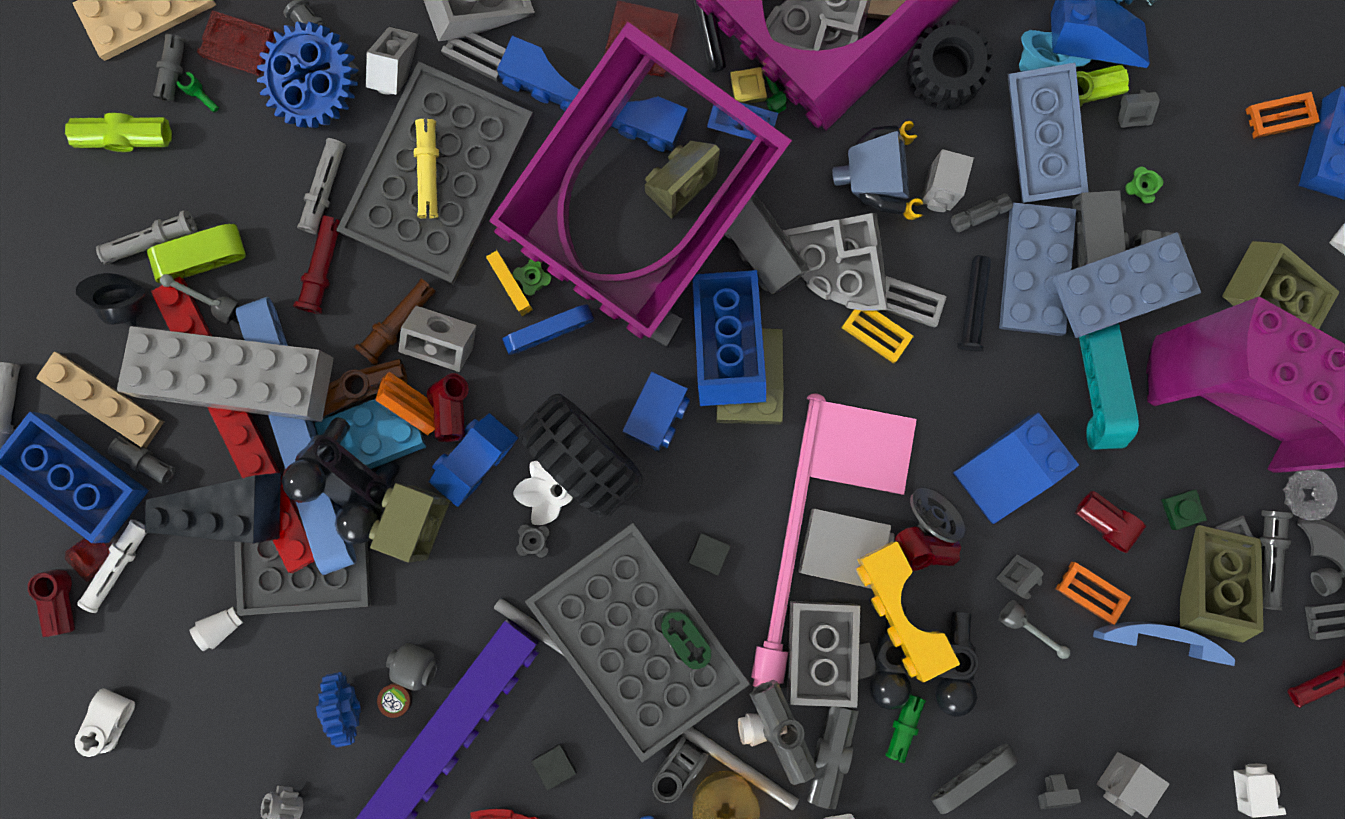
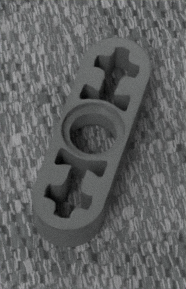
M1002 744L936 790L930 797V800L940 814H946L1012 768L1017 763L1018 758L1008 744Z

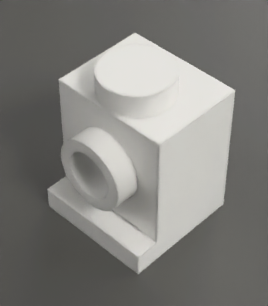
M1258 763L1245 765V770H1233L1237 805L1240 812L1252 818L1286 815L1285 808L1278 805L1277 798L1280 796L1279 784L1274 774L1267 771V765Z

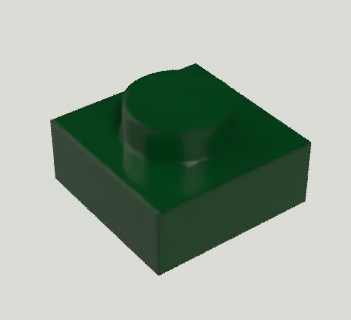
M1196 489L1161 499L1172 530H1178L1207 520Z

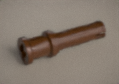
M421 278L382 323H375L372 326L373 331L361 344L356 343L354 348L376 366L378 357L389 345H395L398 339L396 335L401 331V326L414 307H422L436 293V290Z

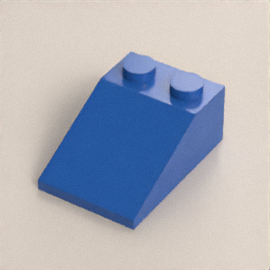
M1113 0L1055 1L1051 11L1053 53L1148 68L1150 61L1146 27L1142 20Z
M1040 413L1027 416L954 471L953 474L991 524H995L1057 483L1078 467L1079 464Z

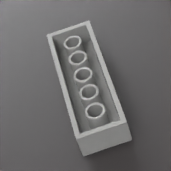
M130 326L117 391L136 398L322 422L334 358L317 349Z

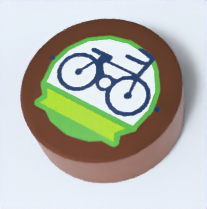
M395 683L384 687L377 698V705L381 713L391 718L403 715L412 704L410 690Z

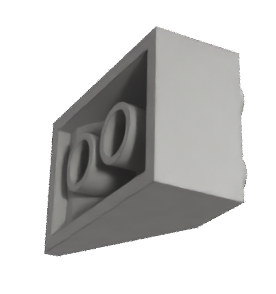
M424 0L438 41L466 38L465 35L472 32L479 34L532 16L535 13L530 0Z

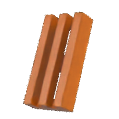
M1312 92L1258 103L1246 108L1247 115H1251V120H1249L1250 127L1254 126L1255 130L1252 133L1253 139L1313 126L1320 122ZM1305 102L1306 106L1263 117L1259 113ZM1306 114L1309 116V118L1263 127V124Z
M391 372L385 375L381 380L375 400L426 435L435 430L434 407L430 405L427 397Z
M1071 562L1069 565L1070 569L1067 573H1064L1062 582L1055 589L1109 624L1115 625L1131 597L1078 563ZM1076 573L1118 598L1119 602L1115 604L1074 578ZM1072 584L1113 610L1110 615L1069 589L1068 586Z

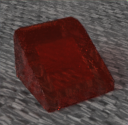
M84 538L65 551V560L85 582H88L99 571L110 551L104 543H91Z

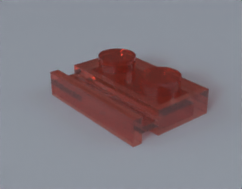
M212 10L202 36L203 43L201 48H198L197 53L203 58L260 76L262 71L257 69V65H262L266 60L259 54L260 52H269L270 49L265 42H273L274 32L272 29Z

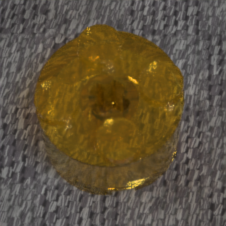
M718 771L708 775L696 788L692 798L693 819L760 818L759 804L754 789L744 778L731 771ZM722 803L729 804L731 809H729L728 814H722Z

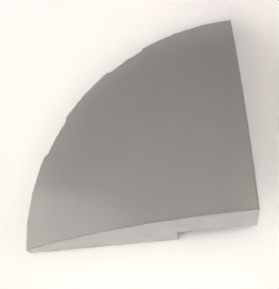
M785 0L780 6H775L766 20L767 29L772 40L796 49L818 51L842 47L862 38L871 0Z
M877 213L783 230L810 269L801 277L806 282V286L825 300L831 299L843 304L849 309L864 311L887 309L885 271Z

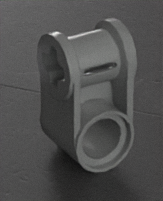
M684 736L679 737L652 778L654 796L663 803L676 801L690 781L702 769L709 755L705 752L700 754L686 743ZM681 754H684V755H685L686 757H688L691 761H689L688 759H686V758H685L683 755H681ZM671 777L676 781V787L672 792L664 793L659 790L658 783L662 778Z

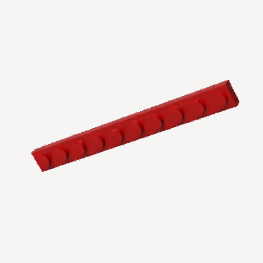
M180 276L174 279V281L188 287L185 280ZM163 285L151 291L170 331L212 336L192 296L174 287H164ZM207 407L242 478L280 473L251 413ZM281 482L280 538L272 541L288 573H294L315 562L299 510L294 500L290 499L284 492Z

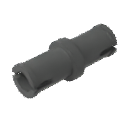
M165 34L161 61H157L156 69L159 72L153 97L163 101L166 98V101L174 102L178 76L183 73L181 61L186 39L177 35L173 38L172 34Z
M121 436L115 438L109 445L108 454L129 464L132 471L136 473L142 472L158 481L161 485H166V482L169 483L175 474V467L154 457L151 450L147 448L141 449Z

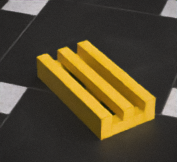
M496 250L486 256L519 313L524 316L533 311L498 251Z
M854 309L841 327L893 364L898 360L913 338V335L878 311ZM861 311L903 339L902 342L898 343L860 317L859 313ZM856 322L857 324H859L861 327H863L864 329H866L867 331L881 339L883 342L894 348L895 352L893 353L892 351H890L889 349L875 341L873 338H871L870 336L856 328L854 325H852V323Z

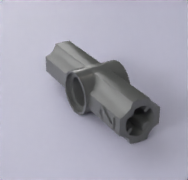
M771 680L753 688L750 696L764 725V737L773 744L790 783L796 785L809 781L815 777L818 769L804 741V728L794 719L778 682ZM786 725L787 733L785 737L781 739V730Z
M829 706L823 735L819 737L815 748L813 761L818 771L815 773V777L812 778L807 799L809 803L826 809H836L844 774L848 773L852 760L853 745L851 743L859 713L857 709Z

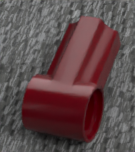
M456 373L448 374L432 384L427 390V399L430 405L434 407L435 438L439 442L461 441L465 437L463 399L466 398L469 388L466 380Z
M1090 491L1081 500L1075 512L1100 531L1106 542L1124 553H1128L1146 528L1144 522L1125 510H1119L1095 491Z
M920 527L907 528L895 537V541L901 547L912 571L922 570L929 565L954 566L960 560L961 545L959 541L951 543L943 541L936 536L924 535Z
M61 569L38 573L28 583L29 595L37 604L43 637L55 636L75 630L68 594L72 587V580L70 575ZM48 578L53 582V592H50L46 586Z

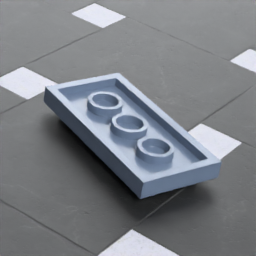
M1069 63L1007 74L1022 202L1088 192L1076 64Z
M1013 202V207L1009 211L999 329L1059 336L1066 334L1067 315L1052 278L1071 270L1076 209Z
M1178 233L1052 278L1075 338L1201 293Z

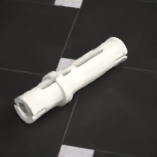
M134 519L129 521L128 526L117 543H112L110 546V554L81 599L78 600L77 605L90 613H97L98 608L114 586L127 563L132 562L136 557L135 551L147 534L145 533V524Z

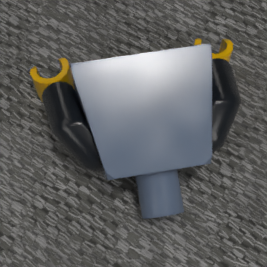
M906 121L900 128L893 125L870 129L857 141L855 146L848 149L849 165L833 167L835 185L851 184L852 193L860 198L863 204L881 212L898 215L904 214L909 220L921 217L922 214H915L911 207L912 205H923V201L917 198L906 203L905 200L910 198L905 145L911 144L917 137L915 134L907 135L905 131L912 129L914 126L913 122Z

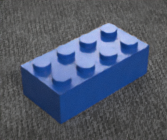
M757 270L695 274L693 277V297L700 406L766 402V374Z
M29 412L0 449V474L91 543H109L149 491L47 414Z

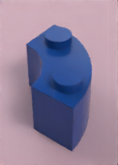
M490 413L480 421L477 419L471 421L465 428L466 436L449 455L446 453L441 455L432 466L435 472L429 483L457 507L483 483L481 479L493 465L497 467L518 440L515 434Z

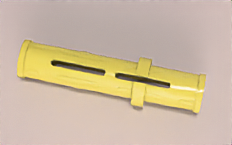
M418 119L415 121L417 148H414V157L417 158L418 178L417 217L426 219V205H429V219L439 217L436 179V158H439V149L436 148V121L427 119V132H425L424 119Z

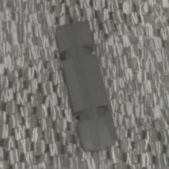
M1004 193L995 197L993 201L990 199L968 209L966 213L963 211L954 215L951 218L952 226L956 232H962L971 227L970 225H978L996 217L998 214L1012 209L1013 203L1009 195Z

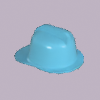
M1029 30L1024 32L1021 37L1024 46L1019 63L1021 71L1075 63L1076 67L1090 63L1092 60L1053 53L1052 32Z

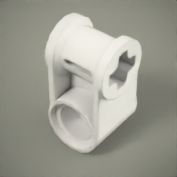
M100 689L90 702L87 715L76 735L75 748L78 753L91 757L113 750L118 744L122 731L134 711L135 702L107 689Z

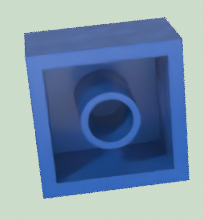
M651 372L622 431L624 436L657 452L660 451L662 446L668 449L676 432V429L672 427L676 417L682 420L690 403V399L686 397L687 388Z

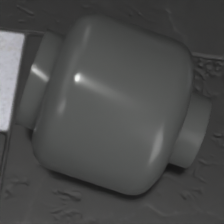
M408 642L403 644L398 650L393 649L386 661V668L390 669L389 678L393 683L412 691H418L424 686L429 687L438 669V663L435 661L432 651Z

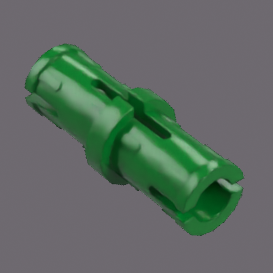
M911 694L910 699L902 706L898 720H894L892 725L895 730L888 750L885 753L886 757L895 761L898 760L901 763L906 762L913 736L918 735L919 729L917 725L927 700Z

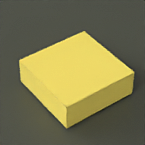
M761 67L730 72L735 100L749 104L767 99Z

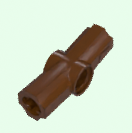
M397 359L361 370H349L341 378L329 383L323 419L358 401H366L372 396L377 395L382 378L389 372L408 384V376L402 360ZM357 378H362L364 387L361 392L354 394L351 389L352 382Z

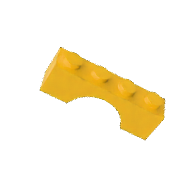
M890 542L858 558L857 561L860 567L856 568V571L864 586L870 584L875 594V597L871 599L880 617L886 616L891 626L887 629V632L895 647L901 645L906 655L902 662L910 677L916 676L918 680L926 682L960 665L944 633L939 631H921L914 627L904 615L901 606V592L904 583L913 571L898 542Z

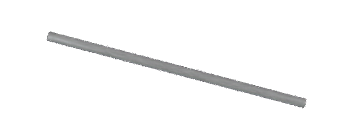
M500 598L494 606L495 610L562 654L541 624L504 599ZM691 727L681 734V736H684L687 740L789 809L793 810L799 801L797 797L695 728Z

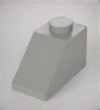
M388 27L367 51V88L375 89L382 94L397 95L407 82L419 34Z

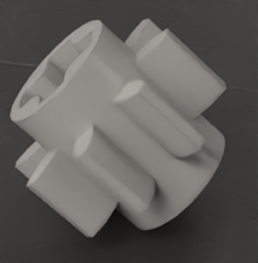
M277 786L276 792H270L263 798L261 817L263 819H300L303 812V799L298 796V792L293 791V787Z

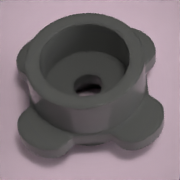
M527 524L521 525L518 529L520 537L519 545L516 547L517 553L520 556L536 554L539 558L545 557L548 554L546 540L550 535L549 529L546 526L532 528ZM531 538H535V539H536V543H535V544H531V542H530V539H531Z

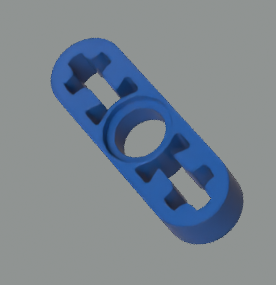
M588 304L581 305L513 332L502 340L508 355H512L592 323L594 317Z

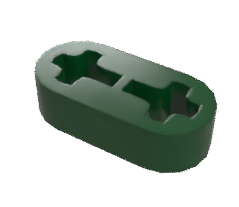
M671 610L667 612L661 621V630L664 637L689 668L701 669L705 667L711 659V648L707 640L684 611ZM674 618L676 621L683 619L685 621L682 624V629L686 634L685 637L681 638L675 630L672 632L668 631L670 619ZM688 641H691L696 648L701 646L705 648L702 650L703 658L701 660H698L696 657L688 658L690 655V649L686 644Z

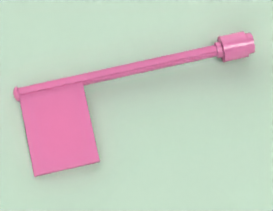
M810 394L807 397L809 405L767 641H764L763 646H756L751 677L754 678V687L771 680L777 681L779 686L784 683L789 652L783 651L781 639L810 477L904 495L917 419L826 402L824 396L820 394Z

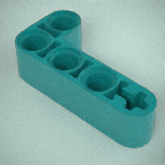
M1119 323L1079 337L1093 409V417L1088 422L1086 430L1087 442L1091 450L1125 448L1136 436L1139 428L1138 414Z

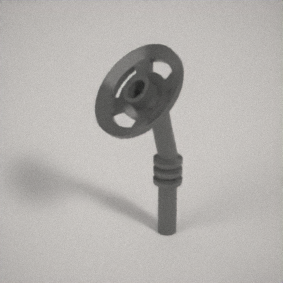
M919 488L912 493L910 498L911 507L919 520L917 527L922 529L924 535L931 533L937 538L951 543L958 542L963 538L965 525L961 515L951 502L938 492L928 488ZM928 501L933 502L937 506L928 505ZM950 522L953 526V535L948 533L951 529Z

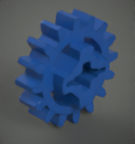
M342 672L323 676V682L320 683L322 693L318 694L319 703L316 706L317 718L321 721L323 732L326 733L327 737H330L331 745H335V748L352 745V743H355V736H357L356 726H359V713H361L360 701L357 700L355 689L350 683L347 684L346 675L343 676Z

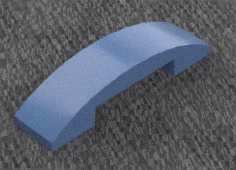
M1123 622L1094 630L1093 637L1133 646L1137 645L1138 633L1190 643V657L1231 666L1235 665V659L1216 643L1196 633L1173 626L1151 622Z

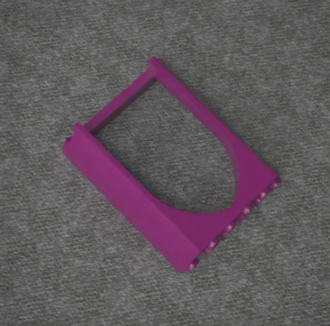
M696 0V3L707 15L711 12L714 13L720 20L718 22L720 29L728 37L731 38L734 35L742 43L739 46L749 59L753 60L756 58L764 66L761 70L770 81L775 83L778 80L785 88L783 91L785 96L794 105L800 103L806 109L807 113L805 116L816 128L822 126L827 131L916 44L918 38L922 36L928 27L932 28L960 0H906L887 20L865 37L842 47L818 51L796 49L772 40L765 22L762 0Z
M627 22L489 221L497 227L494 232L509 243L512 239L523 246L520 251L535 262L543 263L544 261L550 265L547 271L561 281L565 280L568 282L570 280L576 284L573 290L587 300L591 299L594 301L596 299L601 302L600 310L614 320L622 318L629 324L626 328L635 336L643 339L646 335L650 338L792 140L631 23ZM654 63H657L757 137L692 228L670 253L645 268L629 273L597 274L586 271L575 252L569 230V204L575 181L591 153Z
M1261 297L1253 298L1155 337L1146 369L1149 391L1147 401L1149 404L1157 406L1195 396H1201L1281 441L1267 469L1273 473L1345 467L1344 343Z

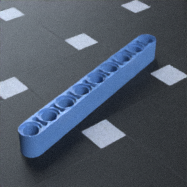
M264 297L236 308L237 319L245 341L288 346L277 311L269 297ZM268 415L286 469L291 463L295 462L297 454L317 434L313 422L310 420ZM322 493L314 501L296 502L316 566L320 573L326 575L355 564L357 560L353 544L342 540L336 531L335 519L341 509L340 505L325 493Z

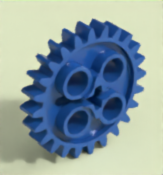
M296 22L295 28L284 25L285 34L274 32L276 43L265 42L270 49L269 54L264 52L259 54L266 60L264 65H257V69L264 71V76L258 78L257 82L266 85V88L260 92V95L271 97L267 101L266 106L276 108L274 115L276 117H285V123H296L297 127L304 128L307 125L311 128H318L319 123L330 125L329 116L335 119L340 118L338 108L349 109L344 101L345 98L355 97L349 91V86L358 85L356 81L350 79V75L358 72V69L349 67V63L355 57L350 54H344L349 45L339 42L340 35L333 32L330 33V28L322 25L318 27V24L308 22L307 26L305 23ZM317 48L318 56L314 61L312 58V53L314 49ZM288 60H290L291 67L289 72L287 73L286 63ZM329 64H330V68H329V69L322 71L324 68H326V67L329 66ZM328 78L329 88L325 92L323 85L325 79ZM293 80V81H291L290 83H288L286 86H284V84H285L287 81ZM299 90H301L302 92V99L300 103H298L297 101V93L299 92Z

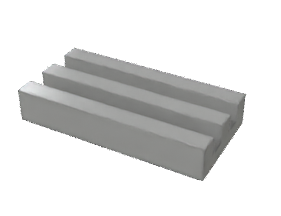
M473 32L465 35V39L503 57L505 48ZM458 38L447 40V45L443 46L441 50L443 55L488 78L499 81L500 77L497 69L493 70L454 51L453 48L456 46L497 66V68L501 61L500 59Z
M888 276L885 277L887 299L934 315L932 318L887 303V309L883 311L934 328L937 327L947 296ZM889 287L935 301L937 305L934 307L888 291Z

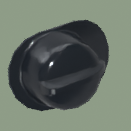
M103 273L87 277L79 282L76 287V295L80 300L92 307L99 319L105 324H124L134 327L137 323L136 317L142 313V298L145 296V289L119 274Z

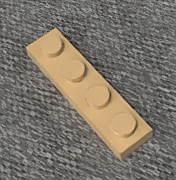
M54 351L36 377V379L142 448L148 447L165 422L59 352Z

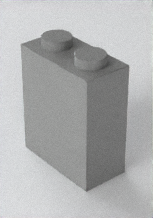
M811 509L798 572L872 589L870 584L864 586L856 571V568L860 567L857 559L890 542H894V533H890L891 525Z

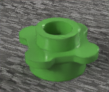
M1138 167L1134 170L1133 180L1126 185L1125 189L1129 195H1136L1141 198L1143 203L1150 204L1155 200L1154 194L1163 186L1164 182L1162 177L1156 172L1147 170L1145 167ZM1142 183H1146L1147 187L1143 188Z
M532 259L529 260L527 265L522 268L517 267L513 272L514 279L520 281L524 294L529 296L534 295L537 290H540L543 286H548L551 282V276L544 272L541 262H535ZM534 274L535 278L530 279L529 275Z

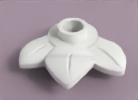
M538 461L530 462L531 478L521 481L515 487L513 495L521 504L532 507V524L544 525L557 519L561 507L569 504L573 497L563 487L562 494L557 496L554 489L558 483L542 468Z

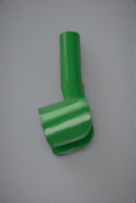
M186 72L191 78V83L188 86H183L177 81L178 87L188 96H196L213 113L218 111L219 107L202 90V83L192 73Z
M766 77L772 94L771 97L765 100L767 107L770 111L779 114L786 109V96L779 90L776 82L773 83Z

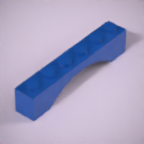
M515 36L511 37L497 68L502 84L513 91L519 92L522 89L530 92L534 99L542 103L554 102L560 105L563 111H566L580 89L574 87L559 75L548 61L541 47ZM659 96L642 101H631L626 103L611 127L618 129V133L628 139L635 140L638 137L647 141V145L657 151L664 152L666 149L672 152L687 120L688 108Z

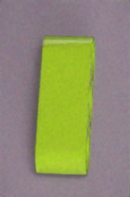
M236 224L219 225L155 245L147 250L153 275L157 283H160V278L164 274L171 275L173 279L179 276L187 278L238 262L246 257Z

